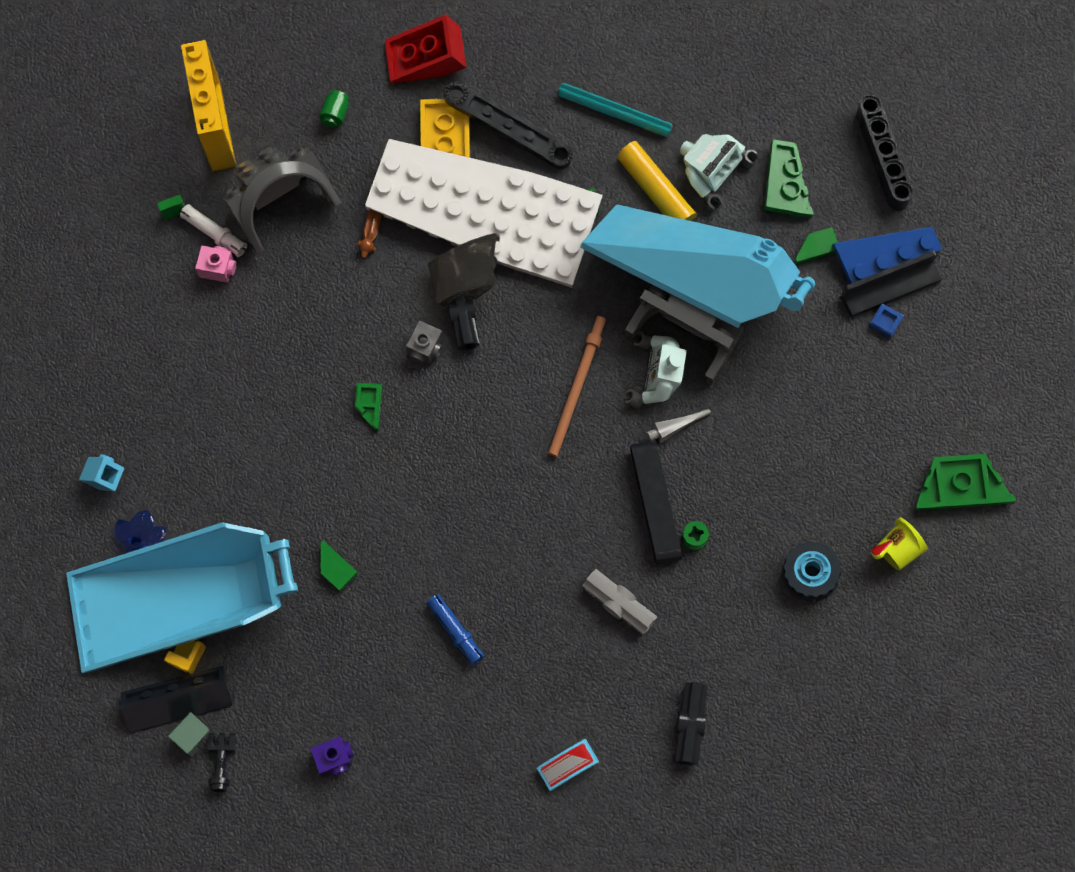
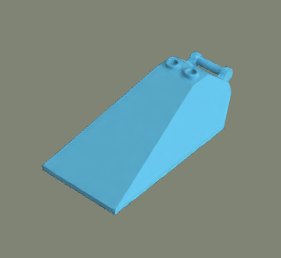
M617 204L585 238L580 248L737 328L745 321L776 311L779 305L791 311H799L804 304V298L815 287V281L811 277H799L800 271L785 250L770 239ZM791 287L797 289V292L792 296L787 294Z
M222 522L67 572L81 672H92L240 627L279 609L282 606L280 596L298 592L297 583L293 581L288 554L290 549L289 540H279L270 543L269 536L262 530ZM275 552L278 553L283 585L280 586L277 583L272 553Z

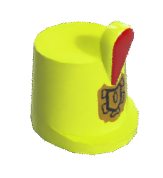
M899 517L895 521L893 529L872 549L871 554L875 559L884 557L891 566L900 571L926 552L928 547L916 529L905 519Z

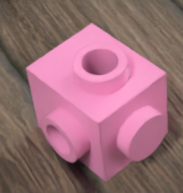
M201 246L195 269L201 278L228 283L230 275L235 273L236 261H234L231 251L225 247L215 246L211 248Z

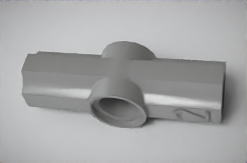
M597 569L588 576L582 585V588L599 600L611 615L619 620L623 619L642 635L651 628L657 619L654 613L636 601V597L622 585L617 586Z

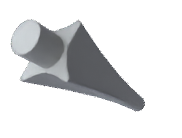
M706 409L688 416L656 422L655 427L652 428L653 430L646 432V436L649 441L658 439L659 443H662L688 425L709 415L711 411Z

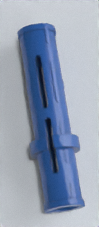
M440 594L430 598L426 605L451 636L455 648L460 649L471 666L479 663L485 655L474 643L472 634L463 628Z

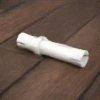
M190 204L182 209L186 214L181 212L180 217L214 239L216 245L224 246L237 257L243 255L245 250L242 247L246 249L247 243L232 235L231 230L222 228L194 209Z

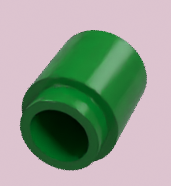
M332 90L325 98L319 118L329 128L339 127L344 121L349 107V97L344 92Z

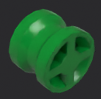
M699 521L688 523L682 534L684 546L692 551L702 549L709 537L707 526Z

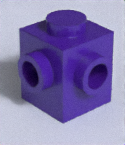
M341 736L310 748L321 776L330 773L333 776L348 771L347 766L352 765L350 758L354 754L349 741L344 743Z

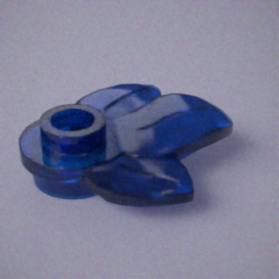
M143 510L136 513L132 517L131 522L118 520L115 526V534L117 539L124 543L126 553L162 542L166 535V527L154 526L152 514L148 510ZM137 542H141V543H140L139 545H137V546H134V545H133V544H135V543H137Z

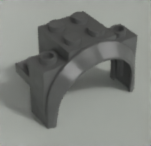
M271 147L266 148L258 154V158L253 161L246 160L237 166L238 170L233 172L241 187L239 185L232 187L222 199L228 207L229 215L238 224L249 245L256 253L262 252L264 248L254 228V208L259 210L299 186L298 182L304 176L307 179L312 178L317 183L327 202L332 201L335 206L341 203L313 151L307 147H300L292 151L289 158L275 147L273 149Z
M654 285L651 286L649 291L645 289L640 297V306L625 329L626 336L633 340L644 323L653 315L661 312L664 318L701 339L717 342V355L705 374L707 377L706 383L712 385L742 336L743 328L741 326L737 328Z

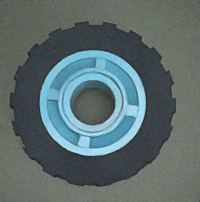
M807 541L804 544L800 543L796 548H792L789 555L786 556L783 566L785 585L793 595L795 594L801 600L819 601L824 597L827 598L839 583L841 575L840 559L837 558L835 551H832L828 545L821 544V542ZM813 566L818 569L819 574L809 576L805 572V568Z

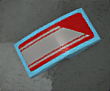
M584 739L537 767V770L548 789L552 791L599 763V760L587 740Z

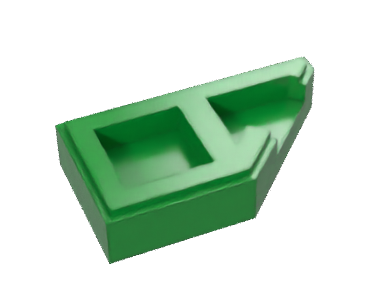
M357 383L355 409L375 431H379L383 386L382 384Z
M323 540L321 542V575L341 592L357 576L358 572Z

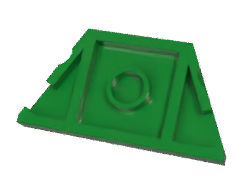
M986 454L934 457L917 500L915 511L1014 504L1016 499L1002 483L1004 480L993 469L992 463Z

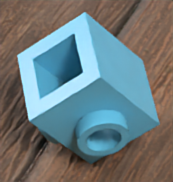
M100 454L99 457H88L79 480L98 490L115 491L124 467L114 463V459L106 455Z

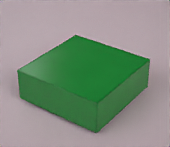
M181 195L171 197L157 204L164 220L178 216L181 212L185 213L182 211L185 204Z

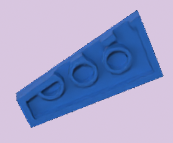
M933 227L832 244L849 284L935 250V252L942 250Z

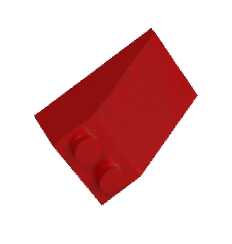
M447 15L438 17L385 40L391 83L444 77L467 68L461 28Z

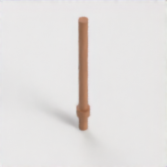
M597 316L592 332L588 333L585 344L587 346L548 452L550 456L558 457L595 350L600 347L602 341L601 334L606 319L601 316Z

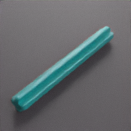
M562 83L559 88V97L668 137L671 132L672 124L566 83Z

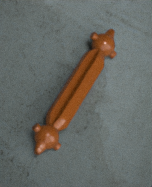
M372 209L368 210L362 232L363 240H358L356 244L359 246L362 258H366L368 253L376 251L372 241L377 237L382 214Z

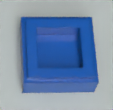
M881 304L869 327L891 338L904 315Z

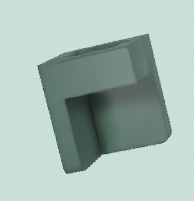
M190 712L169 737L187 754L193 757L199 750L197 745L210 730Z

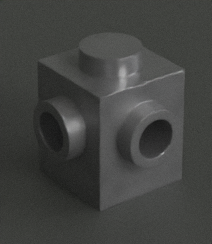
M419 321L406 345L410 359L420 364L423 362L431 364L433 358L437 359L443 347L441 344L443 340L442 330Z

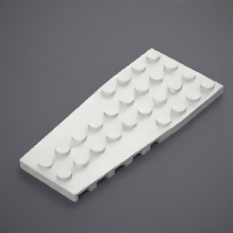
M389 139L365 205L367 210L372 209L384 214V217L391 220L394 218L406 223L408 227L423 230L429 233L430 236L447 240L459 248L464 247L473 251L474 254L495 263L572 288L585 251L580 246L591 233L603 195L532 172Z

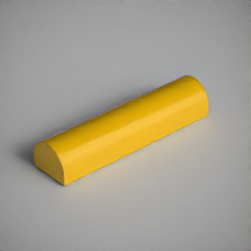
M637 141L629 143L619 152L618 160L664 215L692 221L697 217L696 212Z

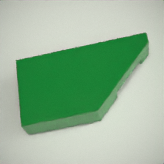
M832 227L808 234L795 259L796 265L835 254L832 244L838 243Z

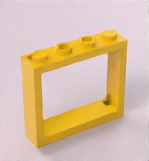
M206 40L182 44L181 48L197 133L212 171L236 167L221 84Z

